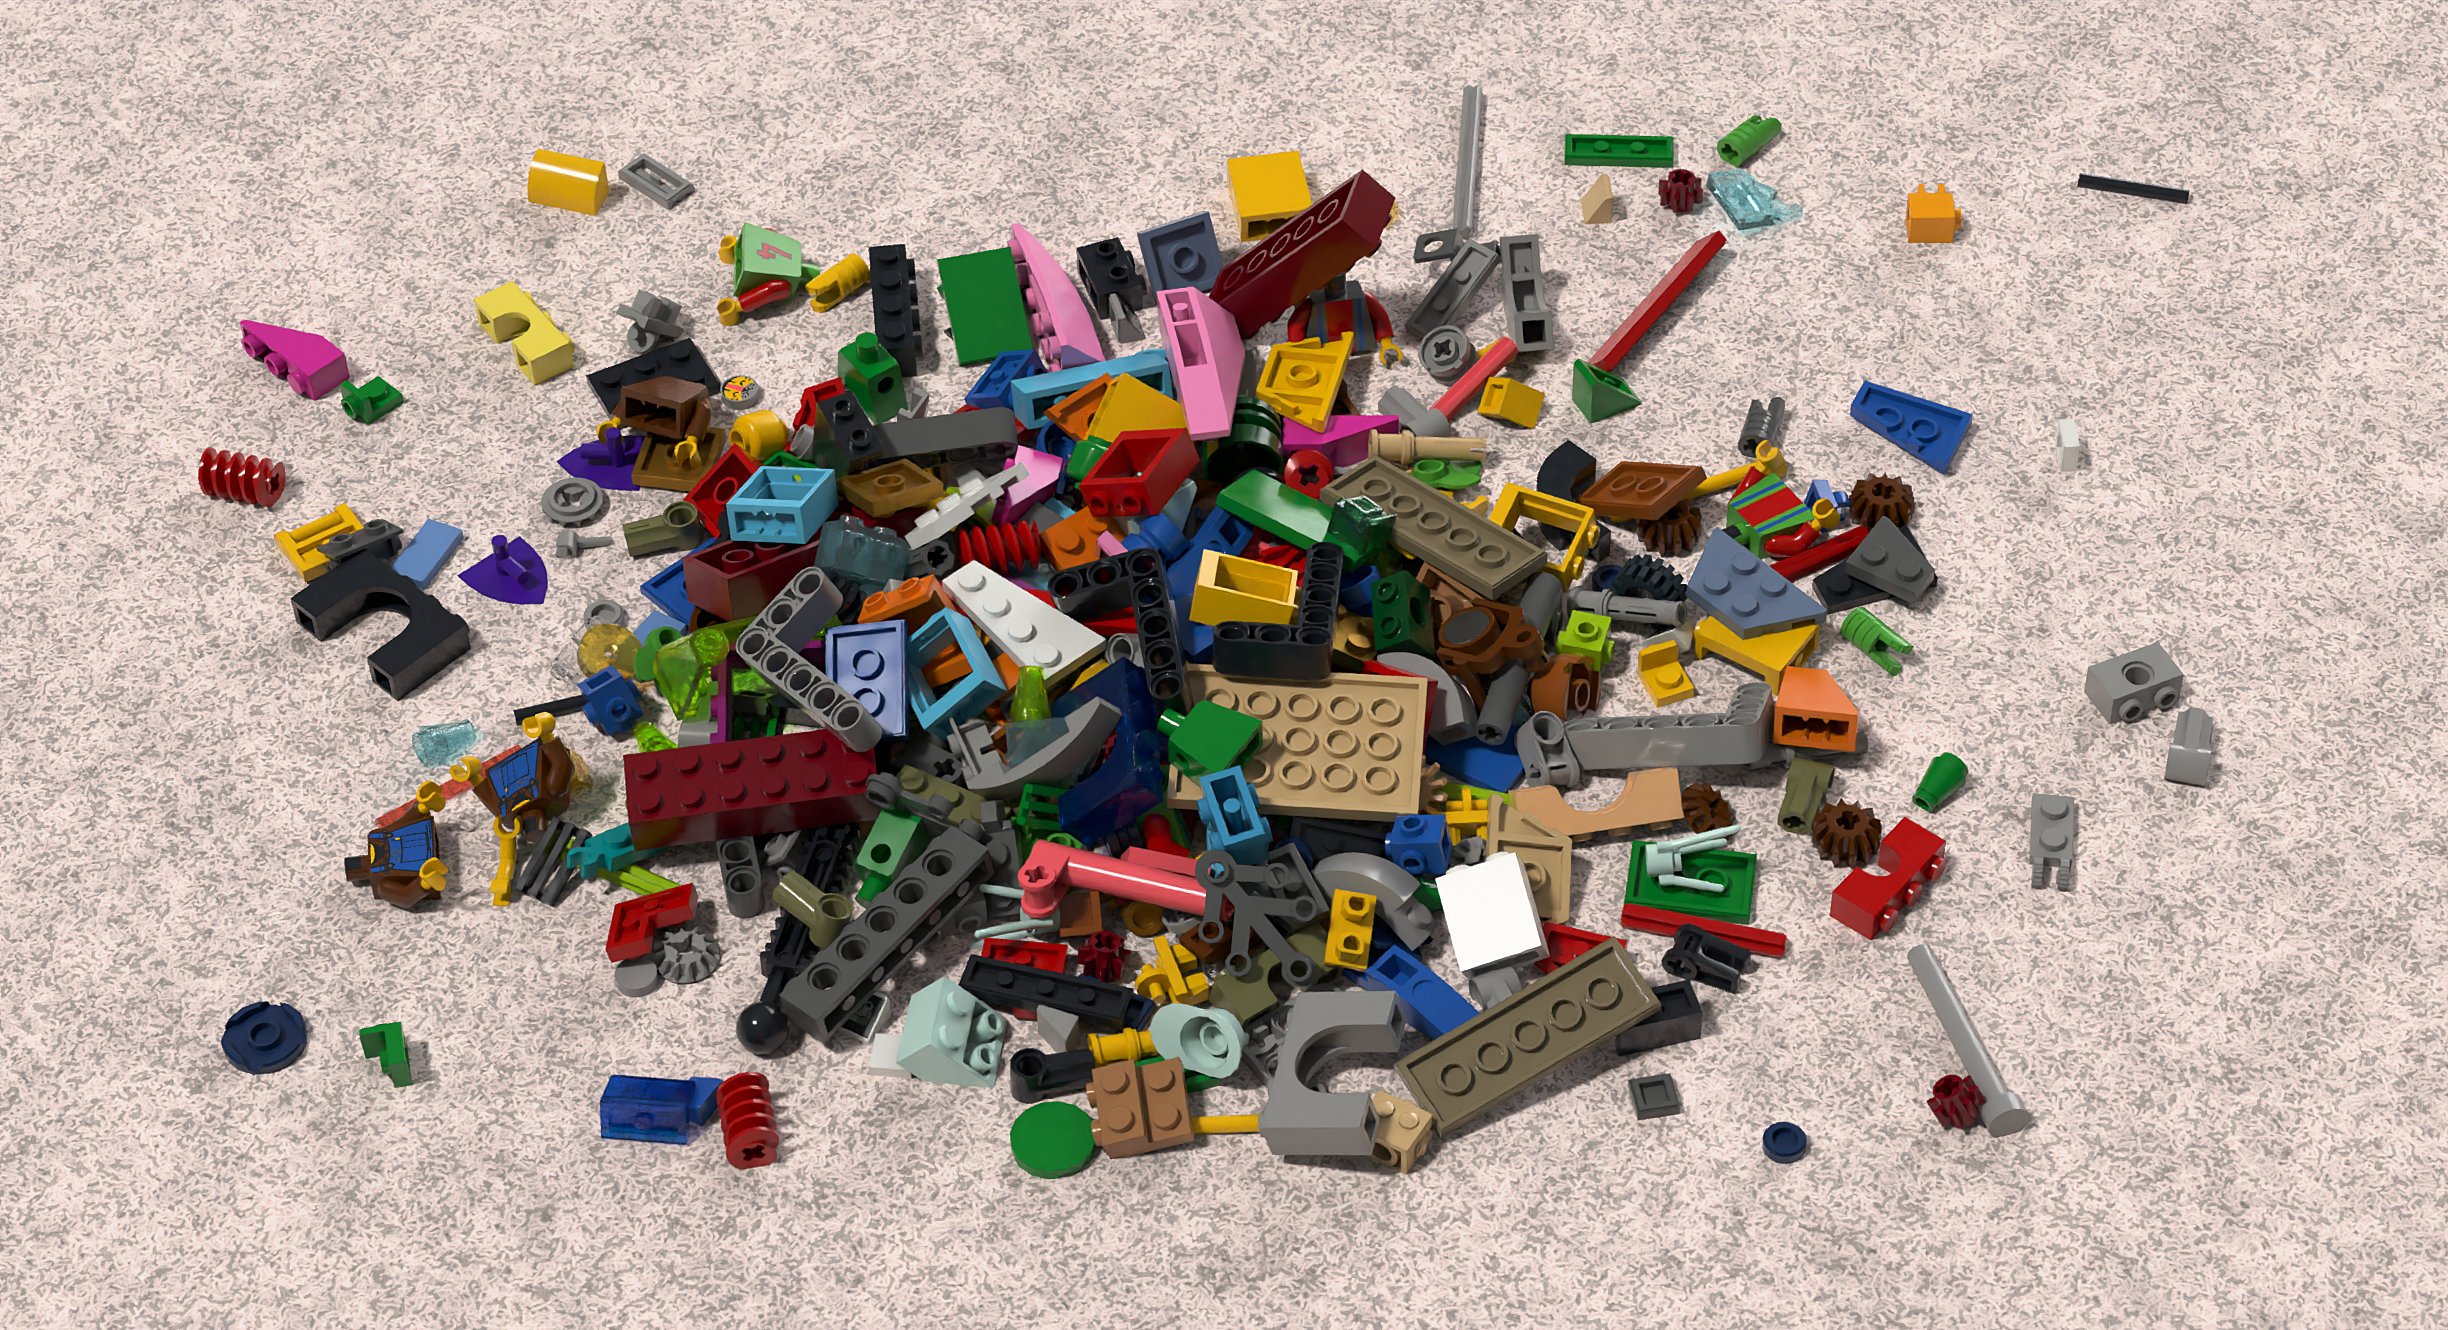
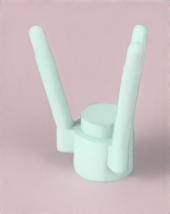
M1733 825L1672 841L1645 845L1648 878L1659 877L1660 886L1677 885L1705 891L1723 892L1724 886L1721 884L1674 876V872L1682 871V854L1724 847L1728 842L1722 837L1739 833L1741 826Z
M981 884L979 886L981 892L1016 899H1022L1024 895V890ZM1059 906L1054 914L1044 918L1027 916L1022 911V907H1020V922L977 930L974 935L976 938L987 937L1016 940L1027 936L1044 934V932L1058 931L1060 927ZM984 939L971 942L969 948H982Z

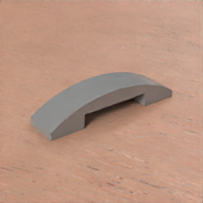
M1097 696L1065 717L1070 732L1014 768L997 761L966 782L968 789L991 800H1009L1022 797L1025 782L1052 786L1079 768L1100 748L1122 716L1120 709Z

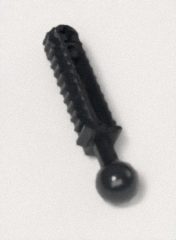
M855 823L817 827L810 830L809 842L804 844L805 855H800V867H795L794 871L825 894H839V892L844 891V879L849 878L848 867L853 866V855L858 854V843L861 842L859 827H856ZM780 906L781 917H776L775 919L776 930H771L770 932L771 942L766 943L765 951L760 952L761 972L767 978L760 1001L746 1006L737 1017L735 1032L738 1040L746 1050L758 1055L777 1051L787 1041L790 1023L783 1012L784 1008L779 995L783 992L786 984L791 979L798 977L813 962L816 954L821 951V948L810 940V928L782 906Z

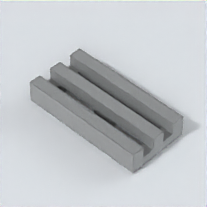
M645 153L618 170L620 180L667 210L674 207V202H681L684 199V195H690L695 192L694 184ZM643 165L655 174H649L639 167ZM661 178L677 188L675 190L661 182Z

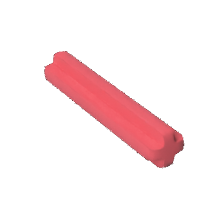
M1502 337L1429 410L1437 408L1449 421L1487 384L1488 377H1494L1518 354L1517 345L1508 337Z

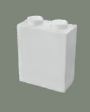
M1498 852L1488 856L1484 863L1471 867L1468 865L1455 866L1447 870L1446 875L1435 878L1460 971L1468 980L1508 965L1514 969L1550 957L1524 863L1515 852L1511 854L1508 852Z

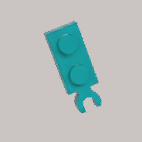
M629 822L586 839L585 847L571 849L567 853V867L571 869L581 865L580 876L586 879L595 876L598 869L602 867L613 872L672 846L635 851Z

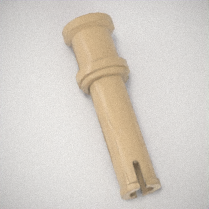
M1371 429L1368 438V459L1376 455L1383 460L1400 461L1402 465L1412 463L1413 459L1485 462L1486 452L1470 449H1487L1486 437H1416L1409 430H1403L1401 434H1380L1377 430Z

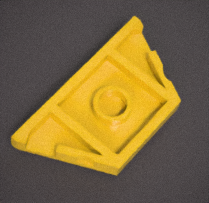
M1343 332L1341 341L1321 344L1319 337L1296 343L1286 342L1272 345L1256 389V399L1263 400L1272 406L1277 413L1314 431L1324 433L1354 346V332Z

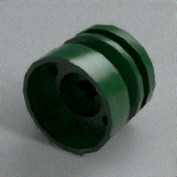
M1248 396L1237 397L1230 436L1219 437L1217 440L1210 442L1202 441L1204 479L1220 481L1226 488L1233 483L1235 477L1242 471L1254 467L1272 468L1283 477L1284 462L1281 423L1278 414L1272 406L1263 400Z

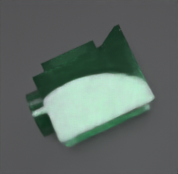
M1365 495L1350 499L1342 497L1332 508V516L1327 532L1358 555L1365 554L1369 541L1378 549L1384 550L1391 536L1397 514L1385 513L1382 507Z

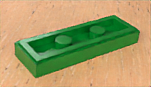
M1565 134L1564 165L1673 168L1674 137Z

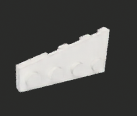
M975 560L942 580L944 592L1042 691L1106 650L1107 643L1105 638Z

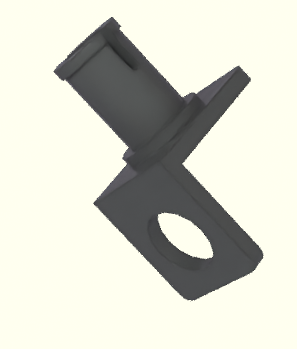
M1458 228L1419 235L1413 256L1415 263L1449 258L1452 262L1465 244ZM1497 240L1481 243V245L1498 253L1501 258L1500 245L1498 246L1499 242ZM1432 242H1443L1442 246L1435 251H1424L1425 247Z

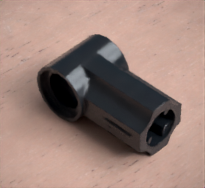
M1025 1048L1017 1051L1010 1060V1092L1013 1098L1021 1103L1033 1104L1041 1101L1047 1093L1085 1088L1086 1083L1093 1082L1092 1069H1095V1061L1092 1050L1087 1048L1048 1055L1034 1048Z

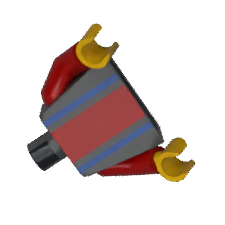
M1339 273L1332 278L1323 290L1318 291L1316 289L1310 293L1305 301L1295 308L1287 321L1288 342L1296 343L1304 339L1319 337L1321 344L1341 341L1343 332H1354L1352 352L1377 349V342H1380L1382 349L1379 352V360L1383 365L1387 366L1384 352L1390 348L1396 351L1399 363L1401 362L1402 352L1399 347L1393 345L1391 340L1394 338L1387 310L1372 292L1362 291L1359 281H1346V274Z

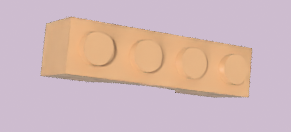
M1670 766L1629 772L1625 787L1618 798L1610 805L1596 811H1579L1572 808L1561 797L1557 788L1551 785L1508 791L1511 807L1522 814L1528 812L1541 820L1545 827L1558 830L1571 838L1572 842L1593 839L1592 832L1608 830V836L1633 833L1632 826L1648 824L1649 830L1673 827L1672 820L1684 818L1678 770Z

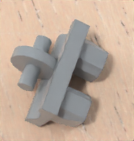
M641 289L638 290L631 307L620 303L616 312L621 317L636 321L631 325L627 334V342L630 348L636 352L648 353L653 350L658 343L659 333L678 338L684 330L674 324L682 308L681 305L660 295L657 297Z

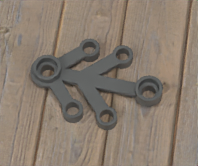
M884 772L880 773V775L871 774L866 780L867 789L864 794L869 801L886 810H893L895 807L921 818L930 842L935 837L941 836L951 825L977 842L984 833L980 825L969 819H962L959 825L947 821L954 805L950 800L941 795L933 794L929 800L903 790L901 788L902 783L896 777Z
M1210 850L1204 853L1198 859L1195 866L1196 879L1199 885L1206 890L1204 919L1198 928L1200 939L1206 944H1216L1222 939L1224 927L1219 921L1224 893L1235 907L1231 953L1226 959L1228 973L1234 977H1243L1250 971L1251 959L1248 955L1251 926L1283 964L1281 973L1287 984L1300 988L1311 983L1316 973L1313 959L1305 953H1296L1265 915L1294 917L1299 922H1309L1317 913L1316 902L1309 896H1300L1295 900L1248 896L1237 882L1266 883L1269 888L1279 890L1284 888L1289 881L1290 874L1287 867L1281 863H1273L1268 867L1239 865L1225 851ZM1213 863H1219L1225 869L1224 875L1219 879L1212 878L1208 873V868ZM1273 869H1281L1285 874L1284 881L1280 884H1273L1268 878L1269 872ZM1301 901H1306L1312 906V913L1307 917H1301L1296 912V905ZM1208 923H1214L1219 928V935L1214 939H1208L1203 935V927ZM1242 956L1247 962L1246 969L1242 972L1232 970L1230 961L1233 957ZM1300 961L1306 965L1307 973L1305 976L1295 977L1291 973L1290 968L1294 962Z

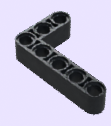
M1317 542L1309 546L1297 625L1225 621L1217 624L1213 629V669L1218 673L1230 676L1309 681L1327 678L1332 670L1342 591L1343 548L1332 542Z
M1150 547L1138 548L1055 573L1048 581L1047 586L1053 603L1058 611L1077 622L1133 606L1148 690L1158 714L1161 717L1170 708L1186 717L1194 708V699L1171 582L1158 551Z

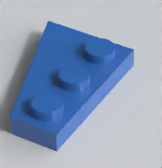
M1869 381L1863 382L1850 409L1851 417L1944 475L1969 431L1973 417L1971 413Z

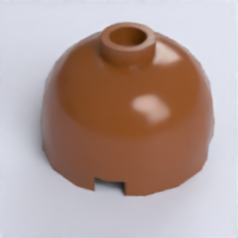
M1560 653L1550 657L1549 662L1545 663L1546 667L1535 672L1527 684V697L1530 699L1534 714L1539 711L1552 712L1559 717L1563 724L1567 722L1568 710L1580 711L1583 716L1588 708L1596 712L1601 695L1600 671L1592 670L1590 663L1596 662L1594 658L1576 653Z

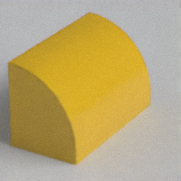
M537 149L528 176V201L596 216L610 193L605 162Z

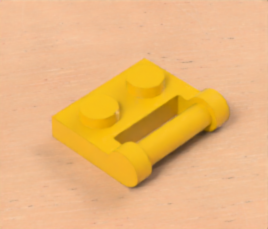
M346 503L334 507V512L290 532L283 530L274 534L276 545L283 555L288 558L305 583L328 572L326 563L330 561V557L317 551L316 547L328 543L329 539L337 534L353 533L364 528Z

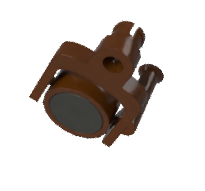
M1475 597L1471 602L1473 607L1458 611L1442 624L1438 632L1439 642L1442 647H1439L1436 653L1449 675L1461 676L1476 706V714L1480 716L1488 693L1477 673L1491 674L1503 666L1508 659L1522 660L1526 671L1537 672L1546 667L1545 663L1549 662V657L1543 649L1545 643L1539 630L1529 624V619L1523 608ZM1499 624H1507L1503 632Z

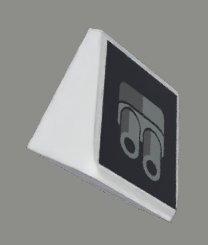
M1692 617L1686 619L1685 624L1681 625V627L1669 625L1661 628L1642 641V645L1647 648L1653 644L1675 640L1679 646L1678 654L1688 651L1696 620Z
M876 992L837 1031L869 1045L874 1039L875 1034L880 1031L891 1016L889 998L884 994Z

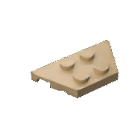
M1491 794L1488 798L1486 858L1498 852H1508L1510 854L1515 852L1524 863L1542 929L1545 921L1560 925L1567 923L1570 906L1572 839L1556 829L1545 827L1541 820L1528 812L1522 814L1504 803L1503 800L1505 798L1500 795Z

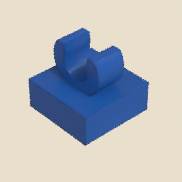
M1813 479L1804 504L1812 511L1813 505L1819 499L1827 498L1833 504V508L1839 513L1840 521H1844L1845 517L1841 507L1846 508L1851 505L1847 493L1843 491L1832 492L1828 480ZM1824 527L1821 529L1822 533L1829 531V529Z

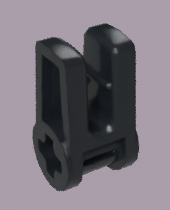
M1683 924L1679 926L1674 935L1675 944L1673 948L1667 950L1661 960L1664 970L1668 974L1685 980H1694L1735 994L1740 984L1741 975L1746 973L1751 962V952L1710 934L1696 925ZM1693 937L1692 942L1689 943V938ZM1682 961H1684V967H1680Z

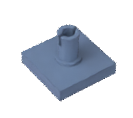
M1201 211L1136 232L1156 303V291L1195 287L1201 292L1213 288L1220 269L1223 268V263L1208 211Z

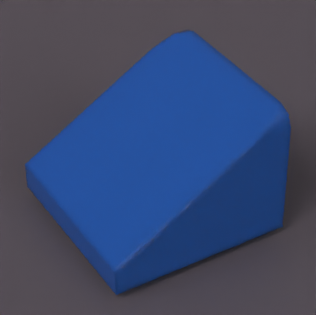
M690 1077L669 1102L666 1109L702 1127L719 1107L716 1102V1091L724 1081L719 1078Z

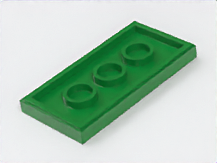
M1255 469L1220 491L1216 501L1218 507L1306 551L1309 546L1317 542L1338 544L1343 548V569L1350 573L1382 551L1388 539L1347 515Z

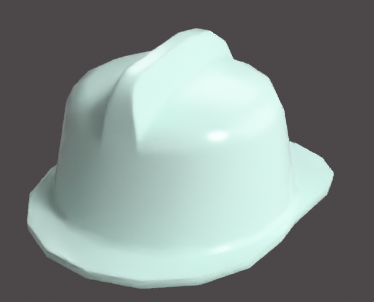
M1172 1003L1161 1007L1153 1016L1150 1025L1151 1040L1161 1056L1166 1060L1180 1057L1185 1069L1216 1078H1224L1235 1072L1241 1061L1242 1049L1249 1041V1035L1243 1031L1237 1018L1227 1010L1219 1008L1202 1009L1187 1004Z

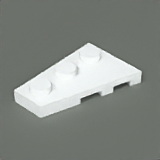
M1020 462L982 482L977 476L958 488L961 493L959 496L956 492L936 504L939 509L938 512L932 509L918 517L914 521L918 527L905 536L912 550L939 538L973 515L976 509L1004 493L1003 489L1019 483L1030 476L1023 462Z

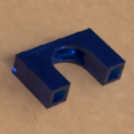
M1124 656L1050 703L1052 734L1059 736L1070 732L1065 717L1097 696L1118 707L1122 714L1111 732L1117 731V738L1113 750L1105 763L1092 776L1058 796L1060 829L1087 847H1090L1164 801L1162 789L1163 775L1160 770L1159 760L1160 744L1157 739L1155 721L1156 710L1148 690L1145 669L1141 666L1138 667Z

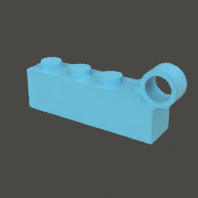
M1165 349L1144 350L1131 356L1012 380L1010 382L1015 417L1028 430L1044 427L1045 424L1051 421L1043 414L1044 411L1107 372L1112 379L1125 372L1173 399L1172 373Z

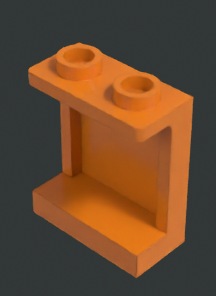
M934 574L922 579L918 577L910 578L902 583L899 588L888 593L880 591L872 594L864 601L857 622L865 624L904 619L908 624L909 637L925 625L932 615L940 612L945 607L955 612L957 611ZM956 639L922 667L921 671L930 688H934L973 672V669Z

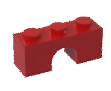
M1904 817L1885 836L1880 844L1878 866L1889 872L1890 875L1875 876L1856 867L1833 890L1830 917L1869 940H1872L1881 930L1888 932L1895 924L1899 911L1904 905L1913 906L1922 893L1923 885L1929 879L1934 882L1942 875L1947 863L1944 859L1946 840Z

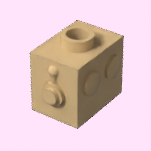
M1379 1090L1372 1101L1381 1121L1372 1155L1366 1156L1407 1175L1417 1159L1425 1154L1428 1144L1433 1137V1114L1419 1108L1409 1100H1401Z

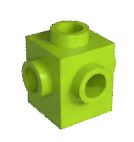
M1572 610L1566 631L1559 630L1555 654L1576 653L1593 657L1596 662L1590 663L1592 670L1600 671L1601 676L1604 663L1611 664L1615 650V641L1610 640L1612 617Z

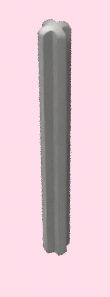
M1467 85L1463 89L1452 229L1458 228L1462 239H1469L1472 236L1482 108V88L1478 85L1474 87Z

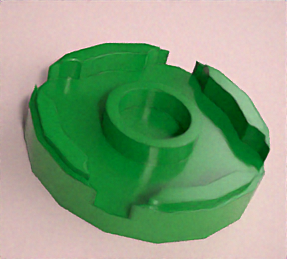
M1060 1101L1042 1102L1026 1109L1014 1121L1010 1131L1011 1152L1014 1155V1160L1021 1169L1030 1175L1044 1179H1059V1175H1066L1068 1173L1073 1175L1080 1172L1092 1160L1097 1148L1091 1129L1092 1120L1085 1111L1077 1106Z

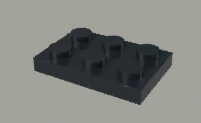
M691 338L586 375L587 384L610 421L613 419L611 416L612 412L621 400L622 387L657 377L669 376L693 383H701L708 388L709 396L720 393V383Z

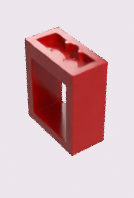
M1187 428L1121 431L1078 486L1093 518L1158 515L1200 459ZM1133 472H1143L1140 477H1130Z

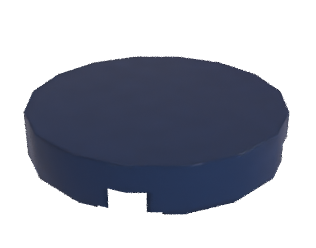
M261 1001L245 1006L231 1016L225 1025L226 1031L221 1038L223 1052L228 1062L236 1069L253 1075L272 1074L287 1068L301 1056L307 1045L308 1030L301 1013L291 1005L280 1002V1006L276 1004L270 1005L269 1001Z

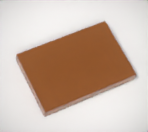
M1621 461L1577 497L1574 503L1593 508L1596 516L1658 520L1706 480L1707 477L1701 466Z

